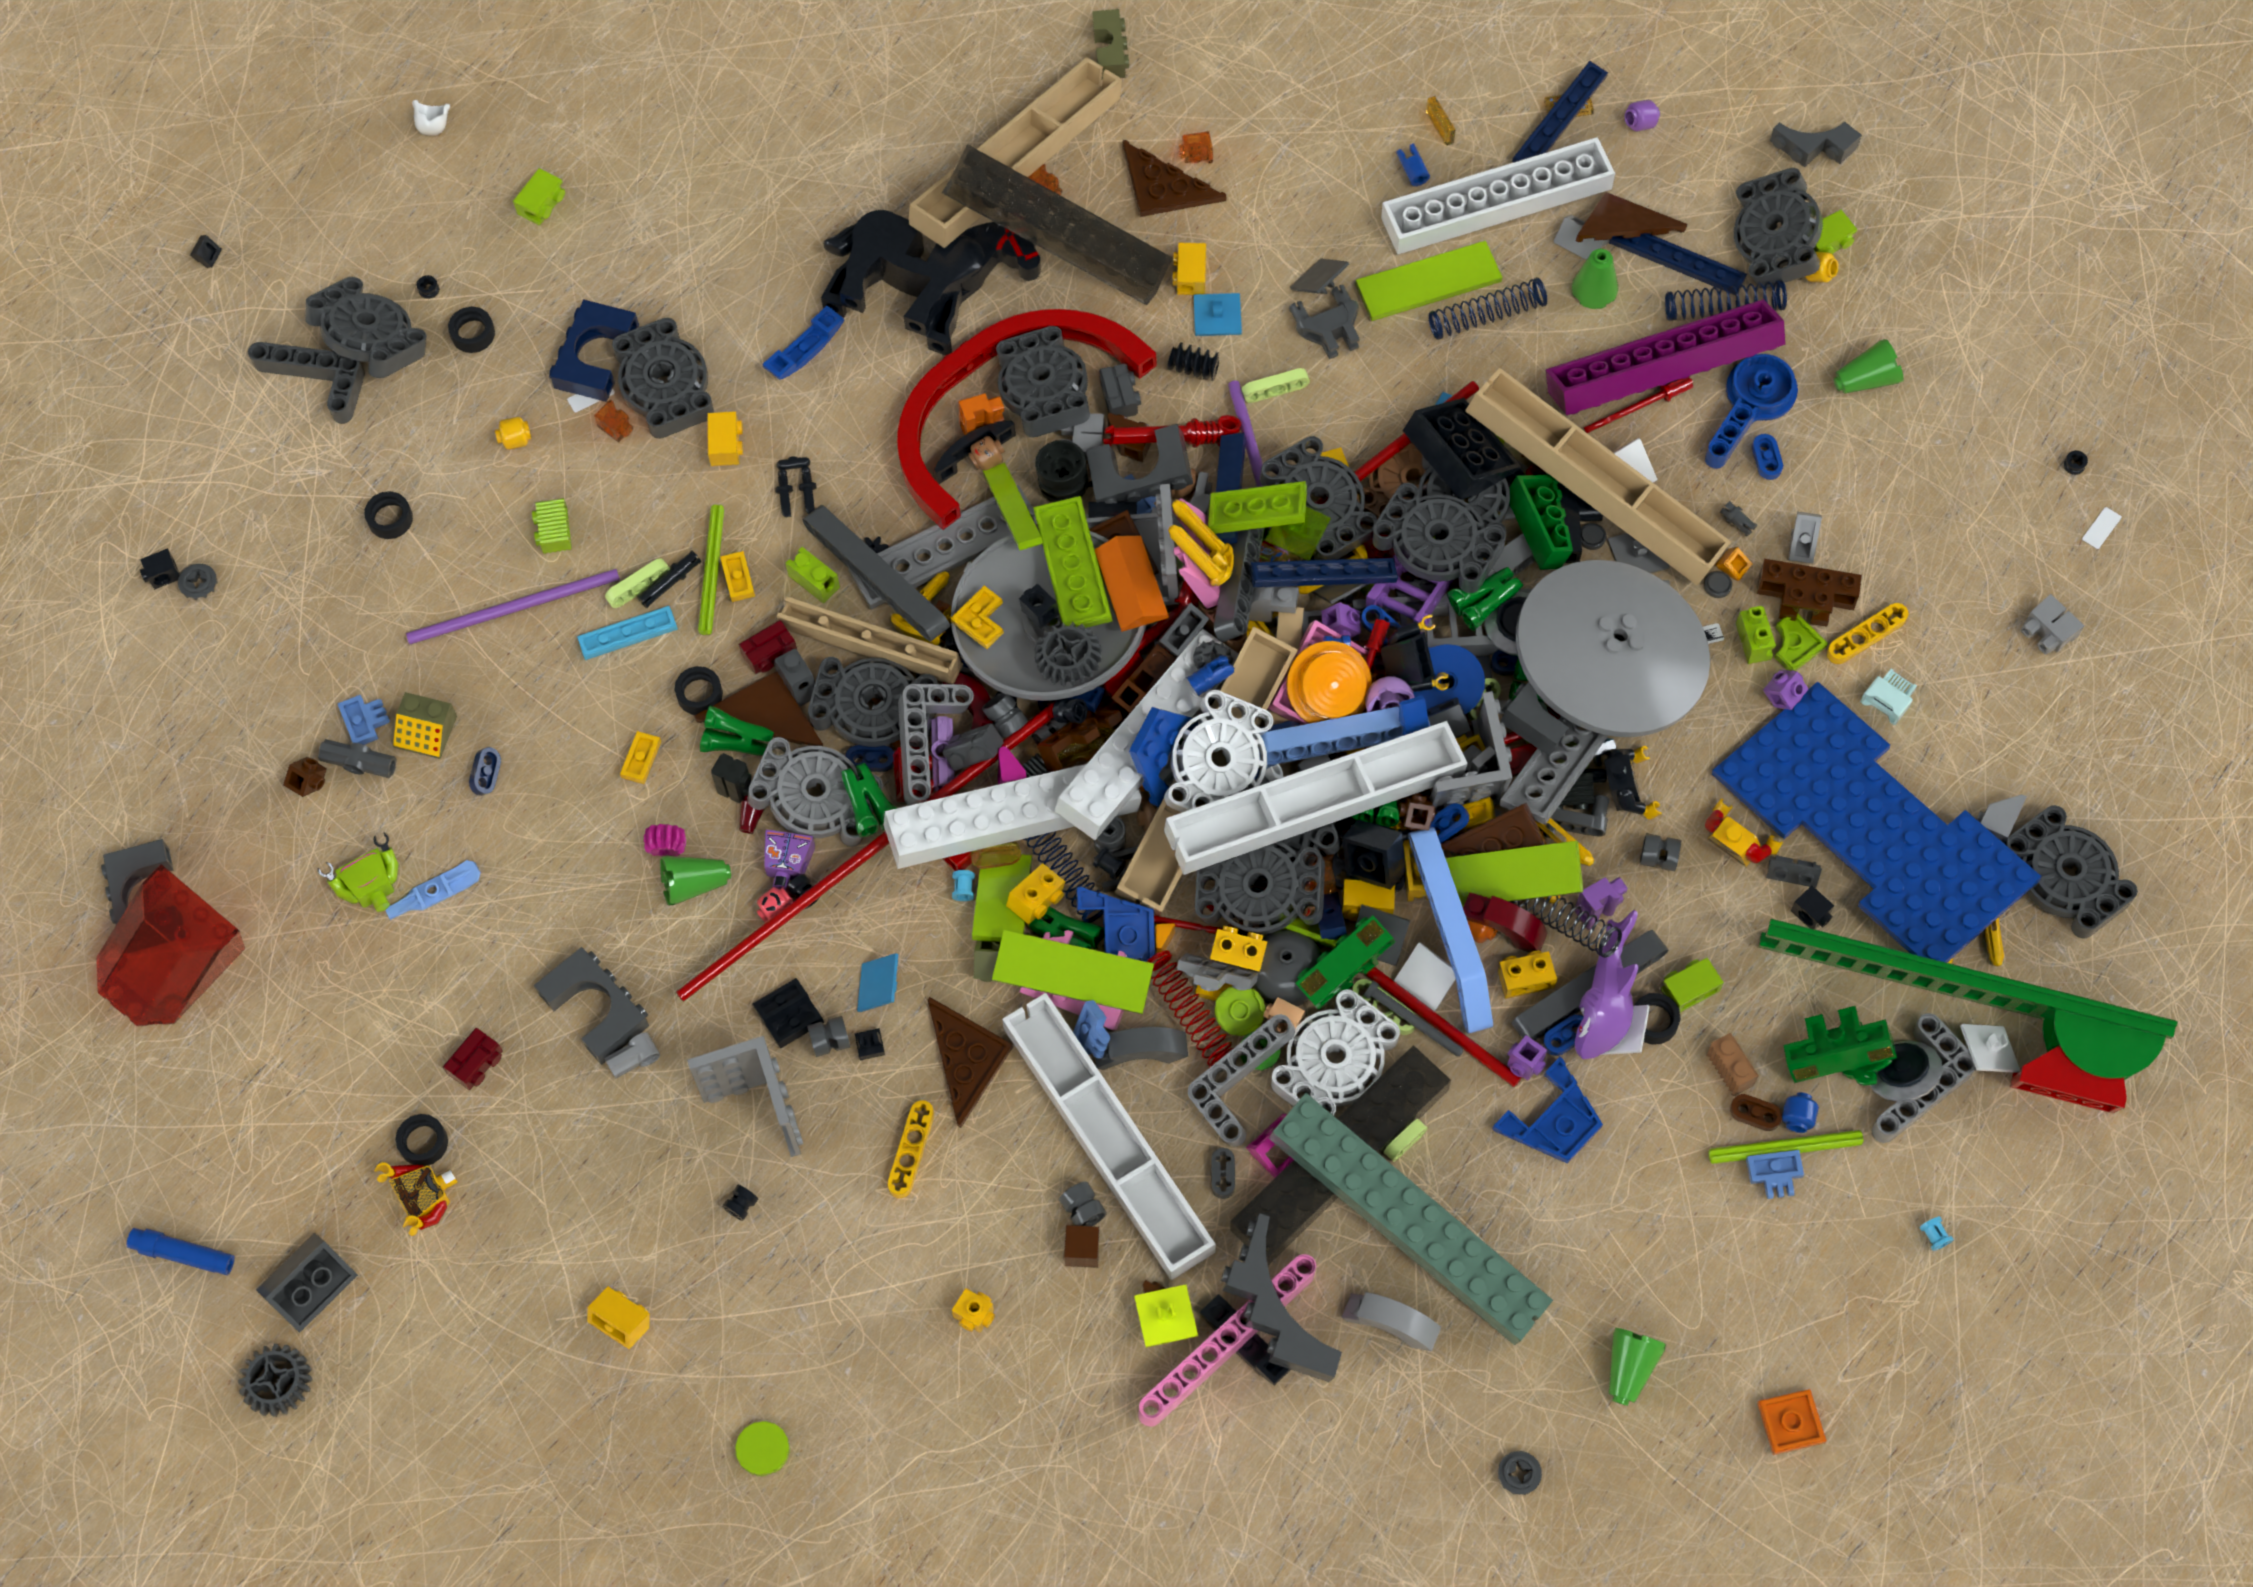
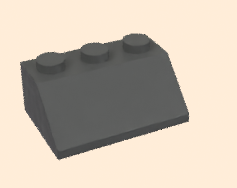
M314 1233L256 1291L300 1333L358 1275L323 1239Z

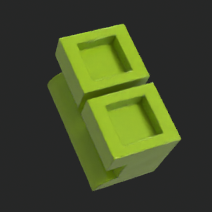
M1757 606L1740 611L1735 624L1747 663L1752 664L1772 660L1773 653L1771 649L1775 648L1776 644L1764 607Z

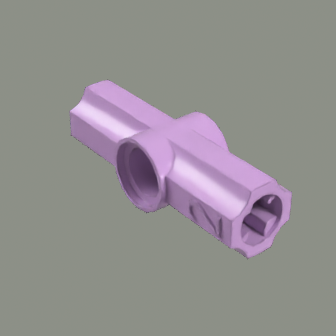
M939 716L931 720L934 791H938L955 778V770L952 769L947 759L938 756L939 753L943 752L945 746L948 745L951 737H953V719L946 716Z

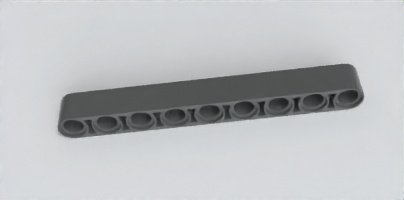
M820 505L802 519L805 527L815 538L926 640L931 642L950 627L946 617L825 506Z

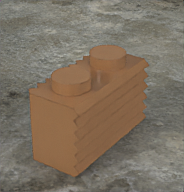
M1732 1033L1711 1043L1706 1056L1710 1057L1709 1061H1713L1712 1065H1715L1718 1074H1721L1720 1078H1723L1726 1087H1729L1728 1091H1732L1731 1095L1736 1096L1755 1085L1759 1075Z

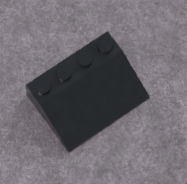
M1465 398L1415 410L1402 430L1435 469L1439 477L1449 486L1453 494L1461 500L1481 493L1522 467L1490 429L1465 411L1469 406Z

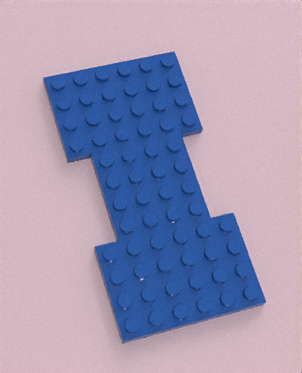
M1816 682L1808 689L1801 701L1792 710L1784 709L1712 770V775L1782 839H1785L1799 826L1803 825L1873 888L1858 904V907L1910 954L1947 963L2035 886L2042 876L1966 810L1948 825L1875 762L1890 749V744L1822 684Z

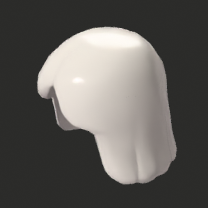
M413 100L414 122L417 130L427 136H436L442 133L447 123L450 104L428 106L420 104L418 100Z

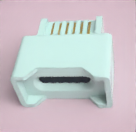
M1890 669L1884 678L1876 677L1863 694L1860 702L1865 706H1874L1889 717L1891 724L1896 725L1910 707L1913 700L1910 696L1915 691L1917 685H1913L1895 673L1893 669Z

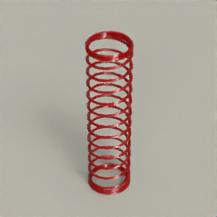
M1170 951L1158 952L1146 962L1152 963L1163 956L1154 963L1153 971H1156L1170 961L1172 958ZM1178 962L1170 963L1158 972L1155 977H1151V979H1154L1153 985L1159 987L1158 993L1164 995L1163 999L1165 1002L1170 1003L1169 1009L1176 1010L1174 1016L1181 1018L1180 1025L1187 1026L1185 1032L1192 1034L1191 1041L1198 1042L1196 1049L1203 1050L1202 1057L1209 1058L1207 1065L1210 1068L1234 1049L1230 1048L1232 1042L1221 1045L1211 1056H1204V1052L1207 1049L1222 1042L1227 1034L1217 1036L1205 1048L1198 1047L1201 1041L1219 1032L1221 1026L1210 1029L1199 1040H1193V1036L1196 1033L1210 1027L1216 1018H1210L1196 1028L1194 1032H1188V1027L1210 1014V1010H1204L1188 1024H1182L1185 1017L1199 1011L1205 1002H1199L1185 1012L1183 1016H1177L1178 1010L1195 1002L1199 998V994L1188 997L1178 1008H1171L1173 1002L1191 993L1194 986H1188L1180 991L1172 1000H1166L1167 994L1182 988L1189 979L1183 978L1177 981L1167 992L1162 993L1160 991L1162 986L1172 983L1183 974V971L1178 970L1169 975L1160 985H1156L1155 980L1170 973L1177 967ZM1174 965L1170 970L1161 974L1168 967ZM1180 972V974L1177 975L1175 978H1173L1172 980L1166 982V981H1167L1168 979H1170L1172 976H1174L1175 974H1177V973ZM1186 980V981H1185L1183 984H1181L1179 987L1173 989L1176 985H1178V984L1181 983L1182 981ZM1190 989L1187 993H1185L1184 995L1178 997V996H1179L1180 994H1182L1184 991ZM1196 996L1191 1002L1184 1005L1188 1000ZM1201 1005L1199 1008H1197V1009L1194 1010L1193 1012L1189 1013V1012H1190L1191 1010H1193L1195 1007ZM1206 1013L1203 1017H1201L1200 1019L1196 1020L1199 1016H1201L1202 1014ZM1211 1020H1213V1021H1212L1211 1023H1209L1207 1026H1205V1027H1203L1202 1029H1200V1028H1201L1202 1026H1204L1206 1023H1208V1022H1210ZM1217 1029L1215 1032L1207 1036L1210 1032Z

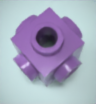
M1339 602L1321 611L1322 624L1340 635H1349L1351 639L1361 633L1359 610Z
M1780 669L1773 675V678L1763 691L1775 708L1792 710L1808 691V687L1804 683L1802 675L1797 671Z
M1525 1035L1519 1044L1516 1042L1509 1050L1507 1055L1510 1058L1507 1066L1513 1074L1529 1081L1533 1074L1538 1076L1546 1065L1544 1058L1547 1049Z

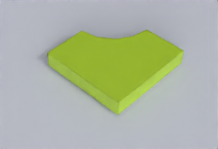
M1798 613L1796 621H1791V618L1784 617L1775 626L1781 636L1782 645L1774 658L1786 670L1797 671L1828 645Z

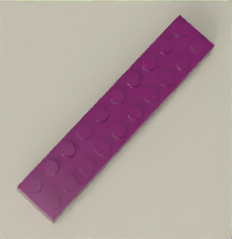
M1762 299L1545 369L1548 393L1566 416L1577 414L1588 408L1598 407L1613 400H1620L1625 396L1642 393L1647 389L1663 386L1669 382L1685 379L1690 375L1706 372L1712 368L1731 364L1733 361L1749 358L1755 354L1786 345L1784 320Z

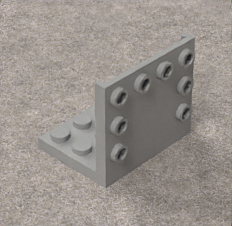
M1161 484V494H1156L1157 513L1131 515V518L1159 570L1155 578L1164 604L1172 605L1178 604L1174 600L1178 599L1179 596L1176 555L1174 554L1175 542L1171 539L1168 531L1169 527L1173 525L1170 484ZM1112 517L1086 519L1090 529Z
M1493 691L1482 693L1483 705L1477 720H1472L1471 723L1474 735L1479 734L1485 748L1490 746L1495 750L1493 772L1482 774L1472 771L1463 774V777L1453 779V776L1439 778L1438 782H1435L1429 797L1435 806V813L1453 803L1464 805L1487 797L1493 800L1494 806L1500 805V799L1506 793L1513 777L1509 762L1512 761L1509 746L1505 747L1503 738L1506 737V729L1504 723L1499 721L1498 714L1501 713L1498 698L1494 699Z
M764 1036L687 1060L704 1103L719 1102L724 1096L731 1094L741 1095L750 1088L767 1083L790 1155L794 1157L801 1154L799 1145H803V1141L796 1123L794 1111L791 1105L786 1106L784 1100L789 1098L786 1085L783 1081L779 1082L777 1073L780 1072L776 1057L771 1058Z

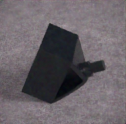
M1357 819L1342 837L1346 876L1391 890L1406 872L1403 843L1405 840H1409L1408 833L1414 830L1407 829L1401 831V829H1394Z

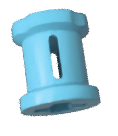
M968 870L954 871L952 878L955 880L952 899L956 901L973 900L972 880L975 878V873Z
M1940 1216L1925 1222L1919 1227L1929 1238L1932 1244V1251H1937L1954 1241L1952 1236H1948L1941 1224L1942 1218Z

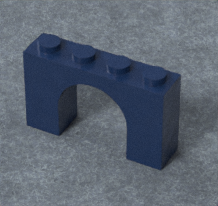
M583 299L581 306L577 307L572 327L569 326L567 329L566 341L558 350L557 362L555 365H552L549 372V378L552 380L554 389L607 402L615 384L612 371L585 364L578 359V355L582 347L591 340L597 338L614 340L621 334L637 329L639 322L636 313Z

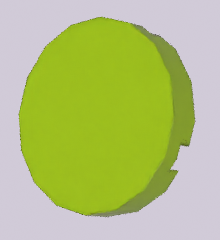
M1231 986L1222 991L1215 1001L1214 1014L1216 1022L1221 1026L1222 1030L1231 1035L1245 1036L1256 1031L1261 1026L1266 1009L1264 1000L1253 988L1250 990H1238Z
M767 1421L755 1422L747 1426L738 1436L735 1446L736 1457L742 1468L748 1473L760 1477L768 1476L781 1470L787 1462L790 1453L789 1440L783 1429L775 1423Z

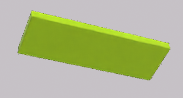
M1485 240L1356 279L1355 285L1371 321H1375L1500 283L1503 277Z
M1081 496L1033 507L1061 621L1066 626H1070L1073 621L1076 627L1083 624L1085 628L1112 622Z
M1578 841L1445 858L1462 907H1464L1470 892L1487 898L1495 896L1508 902L1583 892Z
M1004 930L992 981L1084 1002L1094 1000L1097 1005L1143 1015L1154 964Z

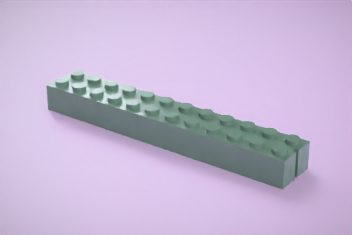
M1307 1093L1302 1096L1270 1135L1269 1139L1513 1345H1516L1525 1337L1536 1323L1535 1321L1541 1317L1552 1303V1298Z

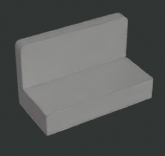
M1573 215L1567 216L1560 226L1554 243L1586 260L1594 250L1601 249L1602 246L1608 244L1609 240L1594 241V238L1583 239V242H1577V234L1585 222Z

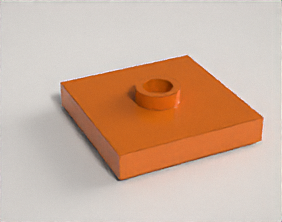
M1811 1389L1757 1402L1773 1455L1827 1442Z

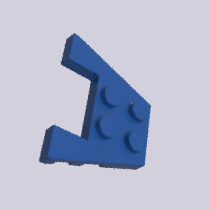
M1155 707L1150 709L1129 753L1137 772L1143 776L1144 782L1142 784L1144 789L1150 793L1149 802L1159 807L1164 799L1165 792L1169 788L1159 777V773L1168 762V756L1179 731L1193 717ZM1198 721L1190 725L1187 730L1192 731L1198 726Z
M1076 887L1077 910H1103L1105 953L1118 955L1119 951H1122L1127 955V958L1144 962L1155 955L1154 909L1088 890L1084 887Z
M1559 1057L1544 1073V1076L1563 1092L1530 1127L1508 1110L1493 1125L1492 1129L1501 1135L1568 1164L1602 1128L1603 1124L1587 1097H1584L1577 1085L1576 1079L1570 1074L1565 1061Z

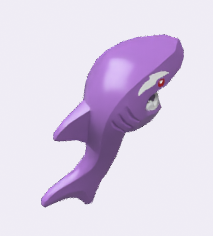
M1635 910L1619 923L1612 919L1607 922V924H1612L1613 927L1621 929L1622 940L1617 950L1610 957L1603 958L1599 956L1592 988L1586 991L1580 1001L1579 1010L1582 1011L1584 1018L1577 1029L1575 1049L1582 1059L1595 1058L1611 1050L1623 1039L1631 1026L1633 1001L1630 990L1638 971V965L1632 964L1623 968L1621 953L1624 942L1638 916ZM1617 930L1612 932L1611 938L1603 947L1602 953L1608 952L1616 943L1618 937Z

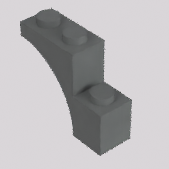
M1779 122L1773 128L1770 142L1803 167H1806L1822 151L1830 159L1841 164L1858 148L1862 134L1846 122H1843L1836 128L1820 133L1796 131Z

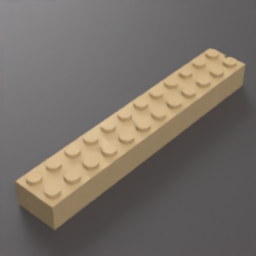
M1088 57L1085 58L909 205V225L942 247L948 246L1120 100L1122 79L1106 69L1103 72L1101 88L1103 67Z
M1501 368L1481 387L1465 410L1695 585H1699L1730 545V540Z
M1253 627L1233 664L1235 668L1234 673L1225 679L1220 691L1267 710L1298 650ZM1216 699L1211 706L1213 709L1219 708V703ZM1235 707L1231 709L1233 717L1242 718L1240 709ZM1255 717L1254 720L1257 727L1262 720L1260 717ZM1221 749L1212 752L1211 759L1216 766L1224 767L1228 763H1226V757L1222 754L1223 750ZM1175 778L1173 779V781H1172V783H1171V785H1170L1169 787H1171L1173 784L1177 783L1176 780H1175ZM1173 790V799L1178 802L1183 801V794L1179 790ZM1164 799L1114 892L1132 903H1135L1136 900L1141 901L1139 905L1154 909V914L1157 916L1162 913L1183 873L1175 857L1176 850H1172L1164 832L1166 818L1182 812L1167 806ZM1198 799L1195 805L1197 808L1206 805V803Z

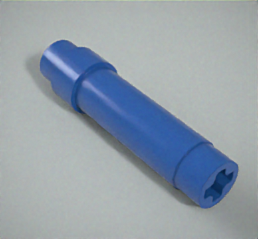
M133 1228L127 1238V1248L137 1250L141 1255L152 1258L159 1257L226 1276L230 1274L235 1261L234 1255L165 1236L164 1233L151 1229L141 1230Z

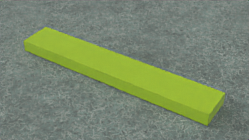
M1006 463L983 470L987 484L1019 551L1043 544L1041 535Z

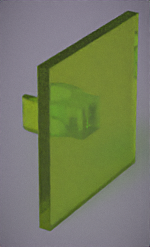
M1306 507L1305 523L1274 526L1271 528L1265 541L1309 561L1331 518Z

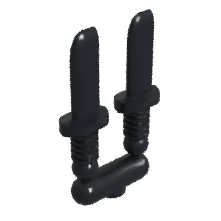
M792 456L788 459L779 460L776 464L779 469V486L775 488V493L780 494L781 512L784 517H791L789 493L793 492V486L788 485L786 470L802 468L803 483L799 484V490L804 493L805 510L808 514L815 510L813 490L817 489V485L812 482L811 469L808 467L810 459L807 457L798 458Z

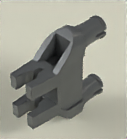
M1339 285L1340 290L1337 286L1331 290V294L1339 306L1311 317L1308 315L1302 301L1297 302L1298 307L1295 303L1289 306V311L1297 322L1296 330L1298 334L1311 342L1322 345L1329 359L1338 356L1337 349H1339V345L1336 339L1341 337L1350 351L1359 348L1357 342L1360 338L1354 328L1359 305L1357 301L1351 300L1344 285Z

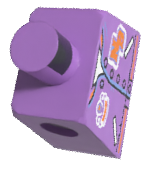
M766 830L764 866L767 876L774 878L773 887L778 889L783 887L786 890L789 880H793L800 874H805L815 850L813 836Z

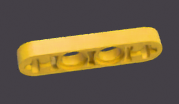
M1893 603L1832 641L1827 650L1829 661L1834 664H1843L1902 627L1909 615L1907 607L1900 603ZM1893 612H1894L1895 614H1898V613L1901 614V617H1900V618H1899V617H1894L1893 619H1891L1890 623L1888 622V620L1891 618ZM1880 623L1884 630L1882 632H1875L1872 630L1871 624ZM1860 635L1864 638L1865 642L1863 644H1855L1851 637ZM1845 645L1848 646L1847 648H1845L1842 655L1840 653H1834L1835 648L1839 651L1843 649Z
M925 1100L915 1102L910 1109L891 1169L888 1188L890 1194L895 1198L902 1199L910 1194L934 1120L933 1107ZM922 1108H926V1112L929 1115L923 1116L922 1126L918 1125L919 1116L916 1111L921 1112ZM911 1132H920L922 1134L921 1141L918 1143L909 1142L907 1138ZM903 1156H913L915 1159L914 1164L911 1167H903L900 1164ZM901 1172L905 1174L903 1182L906 1188L901 1187L900 1191H896V1187L893 1184L899 1183Z

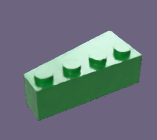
M1551 475L1516 476L1509 487L1510 507L1540 570L1559 569L1564 565L1573 548L1568 526L1564 522L1566 514L1565 509L1561 507L1560 500L1562 494L1561 490L1557 488L1558 481Z

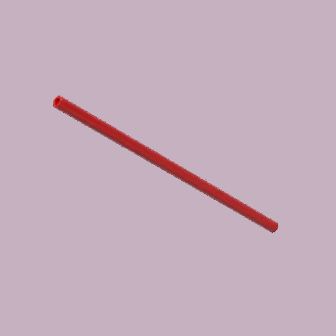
M1257 884L1253 886V888L1256 887L1263 890L1267 888L1266 886ZM1374 967L1366 974L1368 978L1378 983L1380 987L1462 1047L1463 1050L1515 1088L1522 1077L1513 1074L1509 1067L1378 968Z

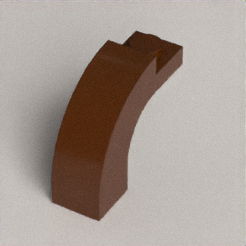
M1157 644L1111 699L1128 713H1131L1174 663L1176 658Z

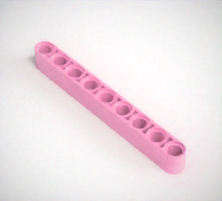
M1302 1254L1297 1256L1271 1280L1278 1298L1284 1307L1313 1281L1316 1261L1310 1255ZM1300 1266H1305L1310 1270V1272L1307 1274L1300 1273L1297 1270V1268ZM1288 1284L1291 1290L1282 1291L1278 1285ZM1247 1303L1142 1398L1138 1411V1417L1142 1424L1149 1427L1159 1424L1258 1332V1330L1246 1327L1240 1322V1320L1246 1318L1244 1317ZM1228 1335L1233 1337L1235 1341L1227 1344L1221 1338ZM1211 1353L1216 1359L1209 1362L1204 1360L1202 1355ZM1192 1371L1196 1374V1378L1186 1379L1183 1373ZM1166 1389H1174L1177 1395L1167 1397L1163 1392ZM1151 1406L1156 1408L1158 1412L1155 1415H1148L1144 1412V1409Z

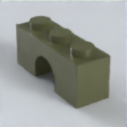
M1119 9L1092 11L1095 43L1109 44L1107 47L1096 48L1097 64L1103 67L1102 80L1103 72L1106 69L1119 78H1126L1125 69L1129 68V55H1124V50H1127V37L1122 36V32H1125V19L1120 18Z

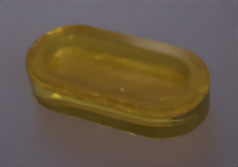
M1012 841L971 851L970 856L975 867L987 869L1017 863L1021 858V849L1017 842Z

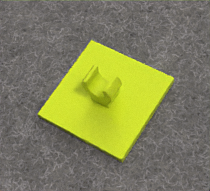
M1186 1284L1134 1295L1146 1348L1198 1336Z

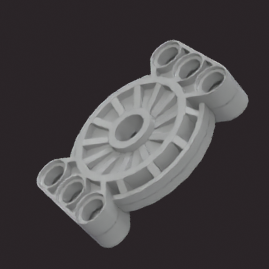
M777 737L772 739L768 743L749 786L747 799L749 805L757 810L764 809L770 805V809L777 821L794 834L813 836V838H825L840 833L841 841L850 847L857 846L863 839L858 834L852 836L846 832L850 828L856 830L853 807L843 784L841 771L851 768L857 781H860L854 764L845 755L831 748L806 746L791 751L788 741L784 738ZM774 749H781L784 754L775 755L772 751ZM766 770H771L775 773V775L772 777H767L763 774V772ZM873 774L876 782L882 790L883 783L881 778ZM817 783L821 784L820 789L823 791V795L814 797L808 794L807 789L816 787ZM762 792L765 794V797L759 799L754 797L753 793ZM865 795V799H866V801H867V804H868V806H869V808H870V810H871V812H872V814H873L874 811H873V809H872V806H871V804H870V802H869L867 796Z

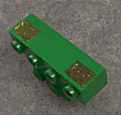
M1373 915L1369 919L1364 917L1355 926L1357 929L1352 934L1343 935L1336 942V948L1331 952H1324L1317 959L1318 963L1311 970L1306 968L1298 975L1297 978L1299 980L1296 982V985L1318 1010L1337 993L1353 987V977L1359 972L1365 975L1379 964L1377 958L1395 943L1394 938Z
M1856 1006L1838 1010L1841 1025L1829 1030L1825 1024L1823 1014L1805 1018L1809 1039L1783 1045L1787 1066L1794 1083L1897 1058L1893 1038L1886 1019L1863 1025L1862 1021L1860 1022Z

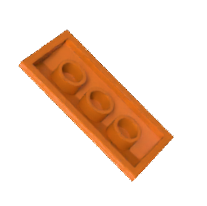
M1116 536L1094 549L1121 632L1169 618L1141 536Z

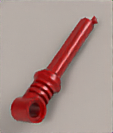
M1224 415L1215 422L1213 420L1203 422L1197 418H1192L1185 425L1178 426L1184 434L1185 442L1188 445H1192L1193 448H1197L1199 445H1207L1209 443H1216L1220 446L1221 435L1240 433L1241 422L1237 417ZM1114 425L1105 428V434L1111 433V439H1103V443L1110 446L1112 444L1157 443L1154 430L1167 426L1114 427Z

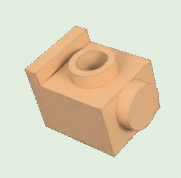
M1277 997L1274 1004L1269 1003L1263 1017L1269 1020L1278 1014L1286 1015L1296 1029L1304 1020L1305 1010ZM1279 1024L1276 1031L1280 1033L1286 1032L1288 1024Z

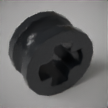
M431 275L422 276L416 284L419 294L425 299L436 297L440 290L437 280ZM431 284V286L429 287V289H428V290H425V288L427 287V285Z
M2071 451L2064 461V468L2072 475L2081 474L2088 463V458L2081 451ZM2072 459H2073L2074 462H2078V461H2079V462H2080V465L2078 466L2077 463L2072 464V463H2071Z

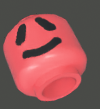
M772 887L758 898L757 904L760 909L756 912L766 923L794 900L783 887L781 889Z

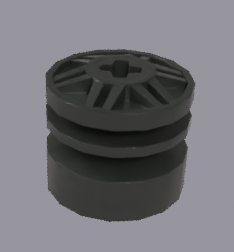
M1056 440L1047 443L1039 450L1036 456L1035 467L1042 495L1051 502L1078 496L1082 497L1088 488L1086 460L1082 449L1073 442Z

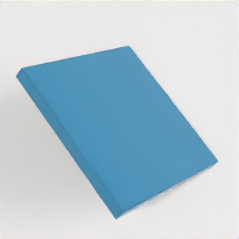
M1240 293L1195 294V336L1242 335Z
M895 953L862 963L857 1012L867 1011L894 1002L895 992H897L896 977L899 954Z

